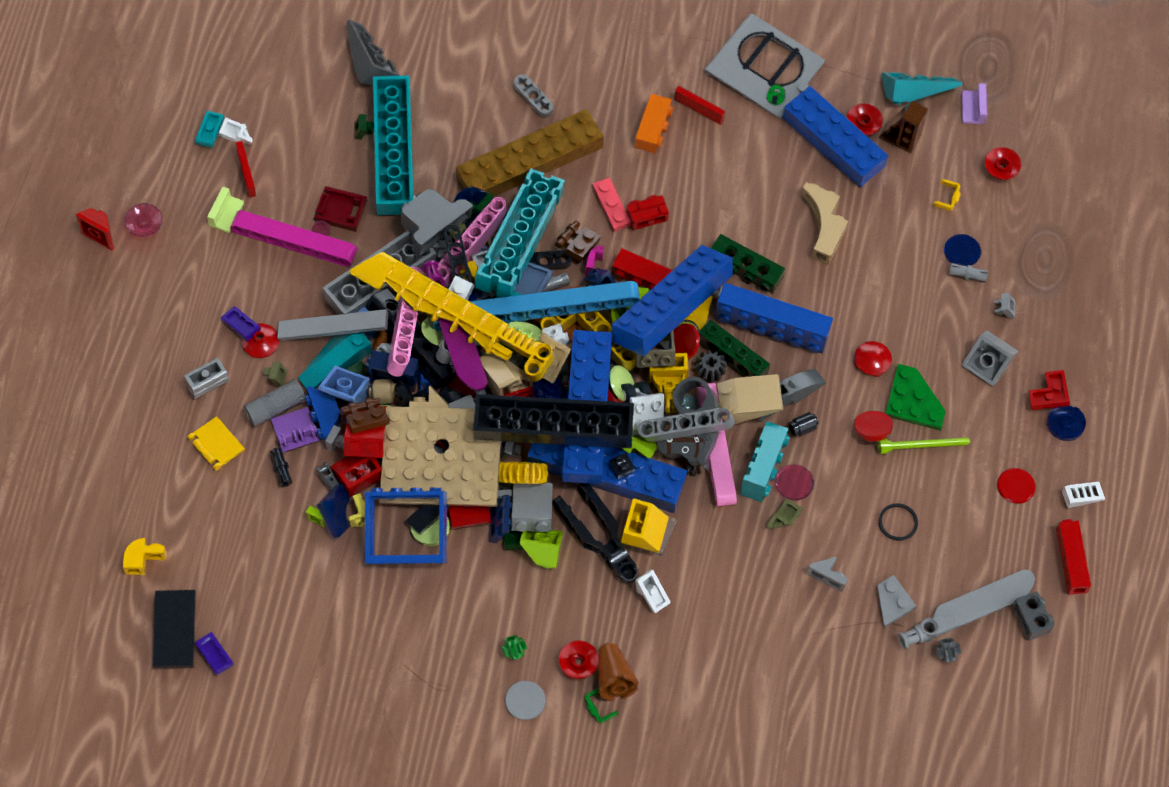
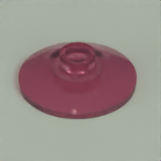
M140 203L131 207L125 216L127 230L138 237L153 235L160 229L163 221L160 210L149 203Z

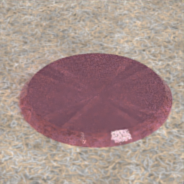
M793 464L783 467L777 473L775 484L778 492L783 497L789 500H802L812 492L814 479L808 469Z

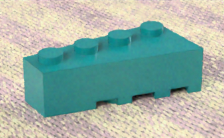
M766 421L758 447L754 451L752 462L750 461L747 473L744 476L740 495L759 502L763 501L764 496H769L772 487L769 485L770 480H775L778 469H775L776 464H781L784 455L781 452L783 446L787 447L790 436H787L789 428Z

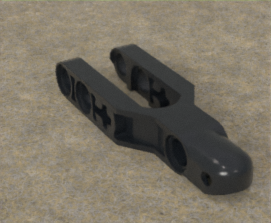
M579 483L577 489L611 536L609 542L605 545L593 538L583 522L579 521L574 515L572 507L567 505L560 495L552 500L554 507L585 549L599 553L622 582L633 583L638 577V567L617 538L616 519L589 483Z

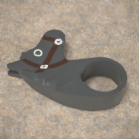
M686 378L674 390L673 401L680 414L720 408L714 391L701 378ZM695 387L706 389V399L701 408L697 410L683 408V398L689 390ZM704 419L701 425H706L709 419ZM685 422L686 426L684 428H687L690 422ZM719 431L658 441L657 447L668 459L683 458L692 466L701 464L706 470H709L708 457L715 447Z

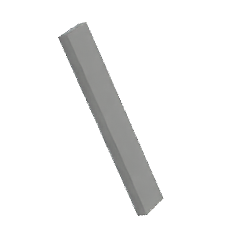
M385 309L279 321L278 339L285 341L387 330L388 311Z

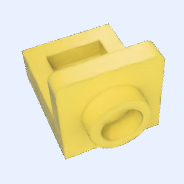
M361 494L353 496V500L358 514L349 517L351 527L365 525V499H362Z

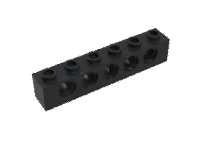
M387 288L372 295L365 308L368 311L385 309L388 311V326L385 331L392 338L399 301L395 300V296ZM416 322L410 358L418 359L420 372L437 390L452 382L456 372L452 361L448 364H443L436 359L438 345L429 342L424 337L420 324Z

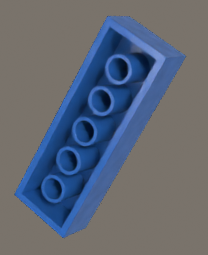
M811 86L807 87L784 107L782 118L860 188L886 167L889 155Z
M724 283L717 302L715 319L722 323H730L740 329H748L758 335H766L776 341H785L792 346L803 347L813 353L823 354L833 322V317L728 283Z

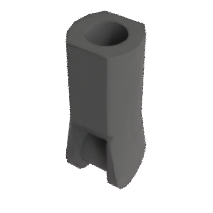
M324 462V465L319 468L315 467L317 474L334 497L343 493V486L327 462Z

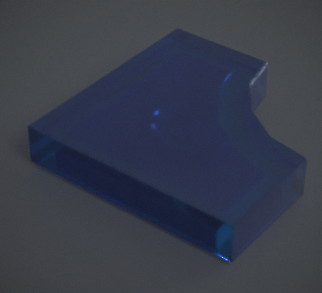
M337 484L317 504L334 538L340 537L349 528L346 510L350 498L342 484Z

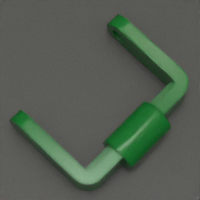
M599 688L585 695V702L591 716L595 717L599 724H602L617 716L619 712L615 711L603 718L599 716L597 708L590 700L592 696L600 693Z

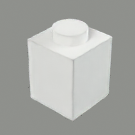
M455 275L449 290L468 300L474 285Z

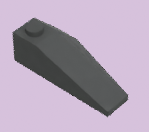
M348 19L347 27L352 59L358 80L362 84L373 86L374 76H400L394 63L389 59L386 60L382 55L384 53L382 48H378L373 43L374 38L363 24Z

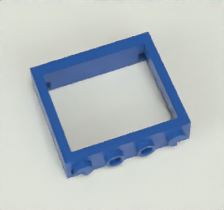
M431 487L430 491H422V488H410V491H402V488H391L390 492H383V488L371 489V492H365V563H447V492L435 487ZM439 498V555H375V499Z

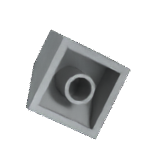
M985 331L978 338L962 366L994 386L1008 369L1019 351L989 331Z

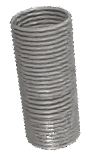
M293 379L287 384L285 383L275 390L260 396V398L258 397L246 405L244 404V409L249 420L256 427L266 420L268 421L271 417L273 418V416L275 417V415L277 416V414L279 415L295 405L297 406V404L306 401V397L297 380Z

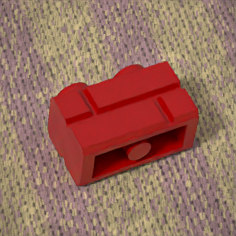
M651 195L642 201L633 200L626 208L633 231L669 220V211L663 195Z

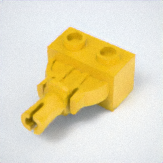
M675 353V366L648 367L649 382H653L654 386L658 389V393H662V389L664 390L666 413H670V405L672 413L677 412V407L673 401V394L676 386L682 380L688 378L687 353Z

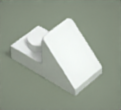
M651 569L636 579V592L644 597L653 613H657L671 603L654 570Z

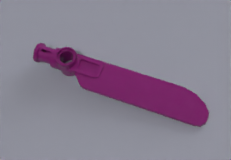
M437 261L425 262L421 269L425 272L426 277L446 288L445 280L438 272ZM438 318L457 376L470 389L475 391L485 389L487 378L475 342H468L470 335L460 325L452 333L450 328L453 322Z

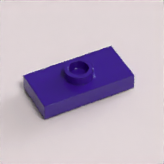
M235 306L220 317L224 324L246 341L250 340L257 331L261 330L257 323Z
M212 632L195 642L196 647L216 676L234 665Z

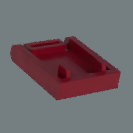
M325 186L313 220L318 223L357 232L367 203V196ZM354 206L359 207L356 218L351 216Z

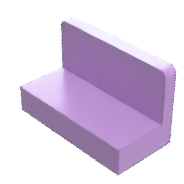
M979 83L977 91H962V121L968 124H984L987 117L986 84Z

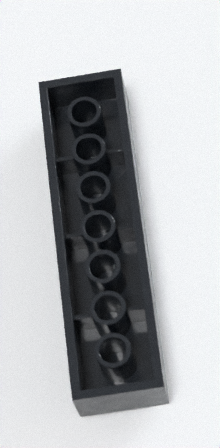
M476 394L473 425L474 440L632 448L634 403Z

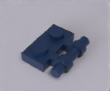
M503 495L502 499H498L497 507H490L489 542L497 543L505 534H509V527H511L510 510H512L510 495Z

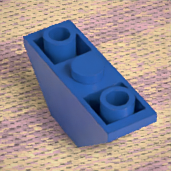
M309 386L306 387V403L308 406H312L313 411L310 412L314 423H318L317 434L319 439H323L325 443L333 426L339 427L341 414L334 396Z

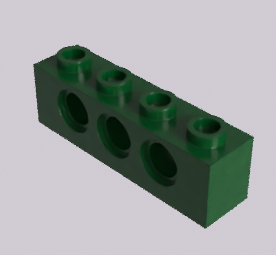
M722 234L718 236L711 247L715 251L733 256V274L739 275L748 283L759 286L765 292L773 294L784 277L786 268Z
M711 319L699 331L700 345L710 350L712 354L718 351V356L723 355L727 365L743 377L768 375L769 362Z

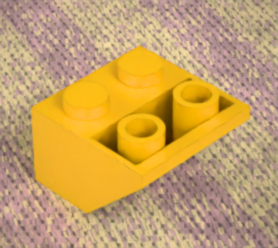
M633 498L621 543L659 553L669 517L652 503Z

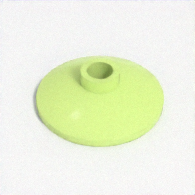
M518 321L509 323L510 328L515 327V331H522V335L527 334L529 339L534 338V342L539 341V336L543 333L540 328L530 323Z

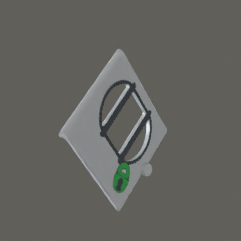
M750 13L704 71L707 76L712 75L767 112L781 119L784 107L809 87L808 83L826 60ZM755 36H766L749 59L743 63L740 50L745 41ZM774 40L792 53L773 77L768 80L751 69L750 66L767 44ZM798 57L801 63L799 75L791 82L776 84L775 82L794 58Z

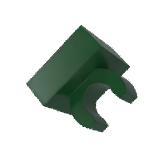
M359 114L354 123L355 139L362 140L365 134H372L374 122L367 121L366 115Z
M357 361L346 368V370L366 377V373L361 370L365 368L362 361Z

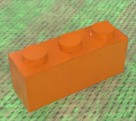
M651 93L635 138V148L656 153L657 148L662 146L664 138L662 133L667 131L669 124L667 118L672 116L674 107L671 106L672 99Z

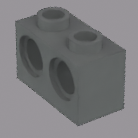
M1038 591L1015 599L1012 606L1028 641L1051 633L1054 627V620L1051 614L1047 613L1045 600L1043 597H1040ZM1026 604H1032L1035 609H1029ZM1035 621L1041 622L1043 627H1038Z

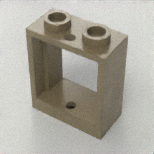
M673 330L661 340L668 341L669 349L650 350L645 356L636 353L637 367L675 366Z

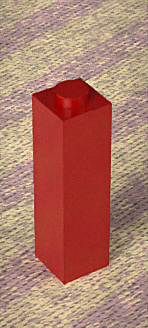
M1066 519L1059 522L1056 532L1068 595L1085 594L1091 588L1080 524L1079 521Z

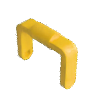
M941 179L940 183L942 185L956 188V190L953 192L951 205L934 201L933 205L952 211L960 198V184Z

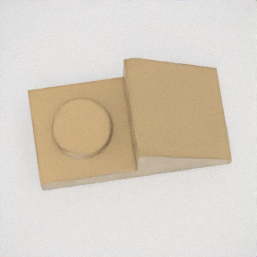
M429 386V401H425V397H414V400L409 401V407L449 408V404L431 386Z

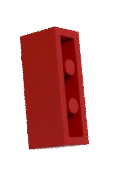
M621 248L612 265L611 274L619 280L634 281L638 284V287L651 290L673 270Z

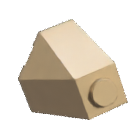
M483 353L480 356L487 384L494 395H505L533 386V381L528 379L526 372L509 360L505 361L493 353Z

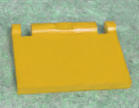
M217 416L187 436L190 441L195 437L198 438L192 444L210 465L215 463L216 460L219 462L213 466L215 471L245 451V448Z

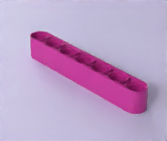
M242 210L236 212L230 229L236 234L345 267L352 265L358 250L352 243Z

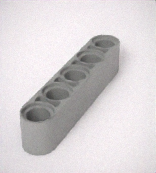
M716 408L645 420L639 424L638 433L645 441L656 442L728 430L733 427L735 419L728 409ZM728 415L726 421L720 422L723 416ZM704 419H709L706 425H701ZM685 422H690L687 428H682ZM667 425H671V428L665 432L664 428ZM652 428L651 433L645 435L646 430Z

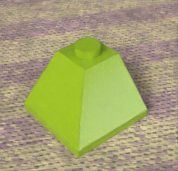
M551 529V532L523 531L520 544L536 565H541L547 569L556 568L564 531Z

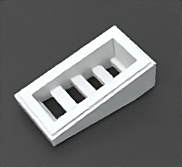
M1099 482L1064 486L1062 490L1068 509L1105 500ZM1092 488H1096L1098 496L1094 495ZM1086 490H1089L1091 497L1087 496ZM1079 491H1082L1084 498H1081Z

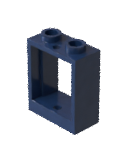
M373 350L371 357L368 356L366 368H368L367 376L370 378V384H373L374 380L391 379L393 383L403 380L410 391L415 393L419 379L418 359L410 358L403 375L396 377L387 370L389 353Z

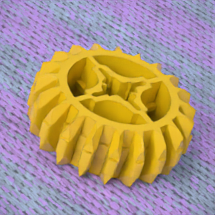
M500 462L498 470L499 482L545 483L548 477L547 465L534 462Z

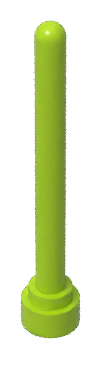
M966 437L892 442L885 438L878 441L879 454H888V452L894 449L968 445L970 439Z

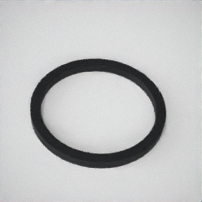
M895 503L888 505L882 510L879 516V527L888 538L902 541L909 539L915 534L918 527V518L909 506ZM893 507L904 508L913 515L915 527L907 536H892L882 525L883 514Z

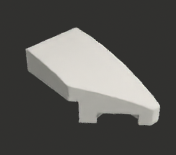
M225 118L218 136L235 142L243 141V144L249 145L253 141L246 130L245 124Z

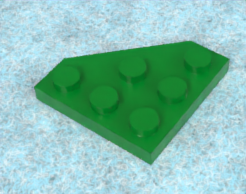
M898 364L885 414L893 419L941 431L946 412L917 368Z

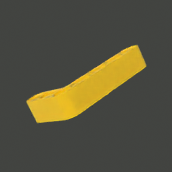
M598 311L561 315L567 316L566 319H562L560 316L544 317L540 323L541 330L547 326L561 324L564 331L575 322H578L585 331L612 332V326ZM587 318H593L594 320H593V321H588V320H586V319H587ZM620 345L616 348L611 346V359L628 371L632 370L636 364V353ZM628 357L632 360L626 361L623 358Z

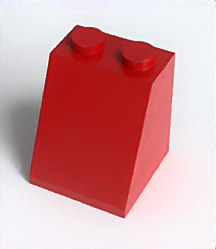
M346 423L344 456L383 458L386 425L352 434Z

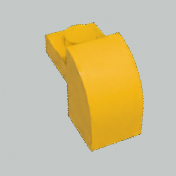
M140 538L130 543L124 552L123 569L125 575H145L146 560H166L167 552L165 546L158 543L147 545L145 538Z

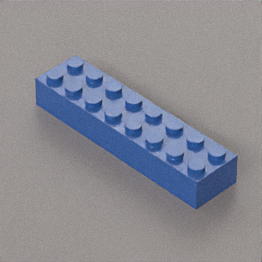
M701 245L612 324L613 342L645 356L733 276V258Z
M573 330L568 399L608 401L612 332ZM565 445L563 482L602 484L604 447Z
M532 443L527 455V462L545 463L548 472L563 477L565 445ZM604 447L602 484L590 485L632 500L634 498L652 503L659 509L674 513L686 482L688 470L651 458L649 459L633 452L629 454L620 448ZM627 453L635 467V472L617 479L609 465V460Z

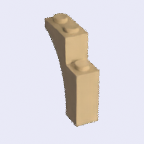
M806 182L801 197L811 206L819 224V238L813 249L812 258L829 265L847 229L848 220H845L842 216L833 215L839 203V195L833 191L824 190L816 184Z

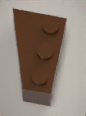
M911 101L888 121L879 139L912 153L921 137L928 108L920 103Z

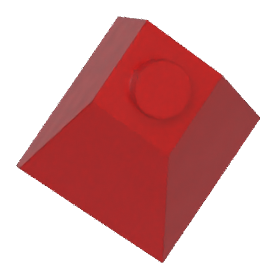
M93 208L78 212L76 217L81 234L112 251L114 245L107 214Z

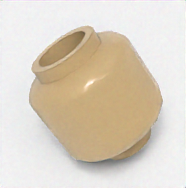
M391 379L374 380L372 387H369V397L373 399L379 398L380 404L393 403L394 399L398 397L395 393L396 383H393Z

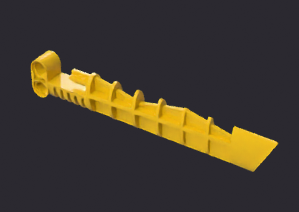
M384 252L365 260L349 271L353 276L378 290L387 283L397 292L396 301L402 297L413 307L414 311L432 315L431 321L433 322L438 318L453 322L450 328L452 333L460 325L470 335L468 342L473 343L476 340L488 354L493 353L505 361L510 360L513 351L499 344L502 343L525 356L528 360L525 363L524 370L530 381L537 382L541 380L554 361V354L550 345L539 341L534 342V338L529 339L527 334L522 335V331H515V327L510 328L508 323ZM549 352L547 357H540L541 353ZM536 367L539 369L536 373H530L532 368Z

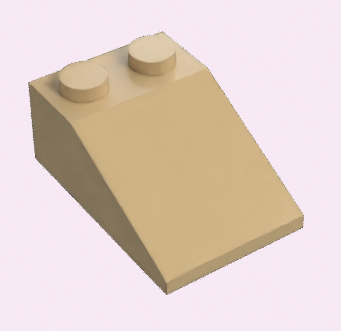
M778 374L733 378L717 383L720 408L729 410L735 419L734 425L783 411ZM728 415L723 416L722 419L726 421Z

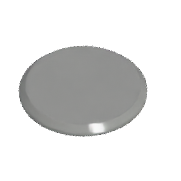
M521 681L510 687L506 694L505 702L508 711L514 717L528 720L537 717L543 711L546 697L542 688L536 683Z

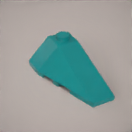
M882 72L885 95L894 104L911 102L962 86V82L956 78L932 76L929 79V77L916 74L915 78H913L912 76L905 75V73Z
M363 332L334 335L302 372L298 380L306 390V387L309 386L317 389L334 366L346 369L355 362L371 355V342Z

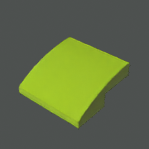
M632 435V448L622 449L630 454L632 449L635 448L650 459L657 449V444L645 441L641 435Z

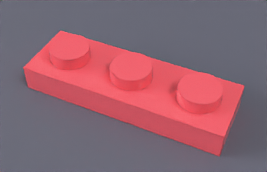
M610 177L593 183L594 192L613 231L631 226L630 218Z

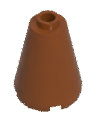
M610 642L605 643L599 649L600 695L603 699L614 701V697L619 696L621 699H625L638 690V679L618 645Z

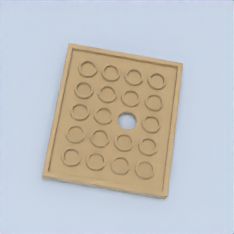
M386 407L389 425H386L384 456L382 459L380 488H383V492H390L391 488H402V491H410V488H422V491H430L431 487H435L447 492V505L497 507L501 441L474 440L475 409ZM440 439L447 440L449 443V449L442 454L437 453L434 449L435 443ZM439 498L380 499L379 502L381 504L439 505Z

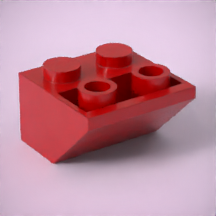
M347 456L330 466L350 498L381 480L382 468L374 457Z

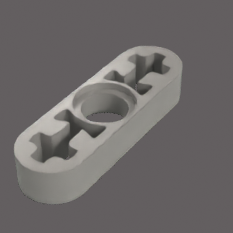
M518 75L514 79L515 90L540 117H550L553 113V103L528 76ZM536 93L539 97L537 99H530L529 94Z

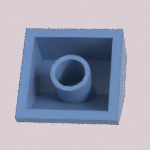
M334 366L319 385L318 390L343 401L355 402L356 404L363 402L368 396L370 378Z

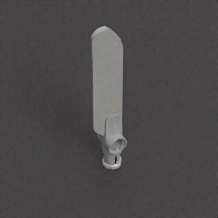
M1021 570L939 605L933 618L924 619L921 624L913 626L910 631L898 633L900 645L906 650L910 645L917 642L920 644L931 642L935 637L1012 605L1016 598L1029 594L1035 582L1034 574L1029 570ZM924 628H929L932 632H926Z

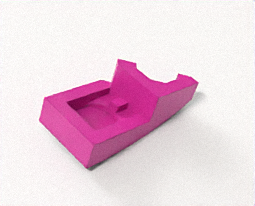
M598 245L590 251L585 276H588V273L594 269L595 260H603L604 246Z

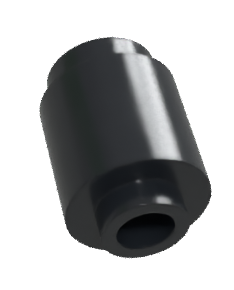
M807 412L792 419V422L789 423V428L794 437H801L816 430L819 421L815 414Z

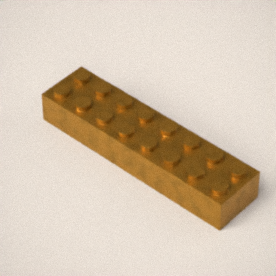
M584 109L456 166V178L468 199L478 204L489 190L497 196L524 184L530 168L546 174L602 149L604 136L589 111Z

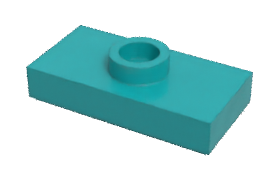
M206 111L196 136L195 144L210 148L214 147L225 118L224 114Z

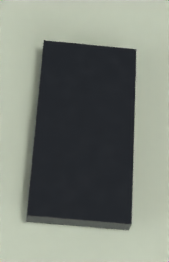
M196 590L155 591L153 669L194 668Z

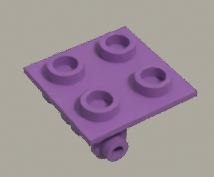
M308 407L271 419L283 453L320 441Z

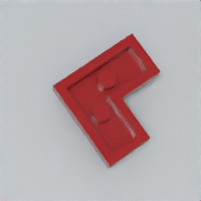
M1064 370L1045 372L1047 388L1029 390L1031 410L1070 406Z

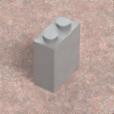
M513 483L512 531L551 532L553 483Z

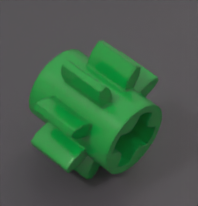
M512 635L504 639L505 645H502L501 648L506 657L516 660L524 656L523 650L527 649V645L522 637L519 638L518 635Z

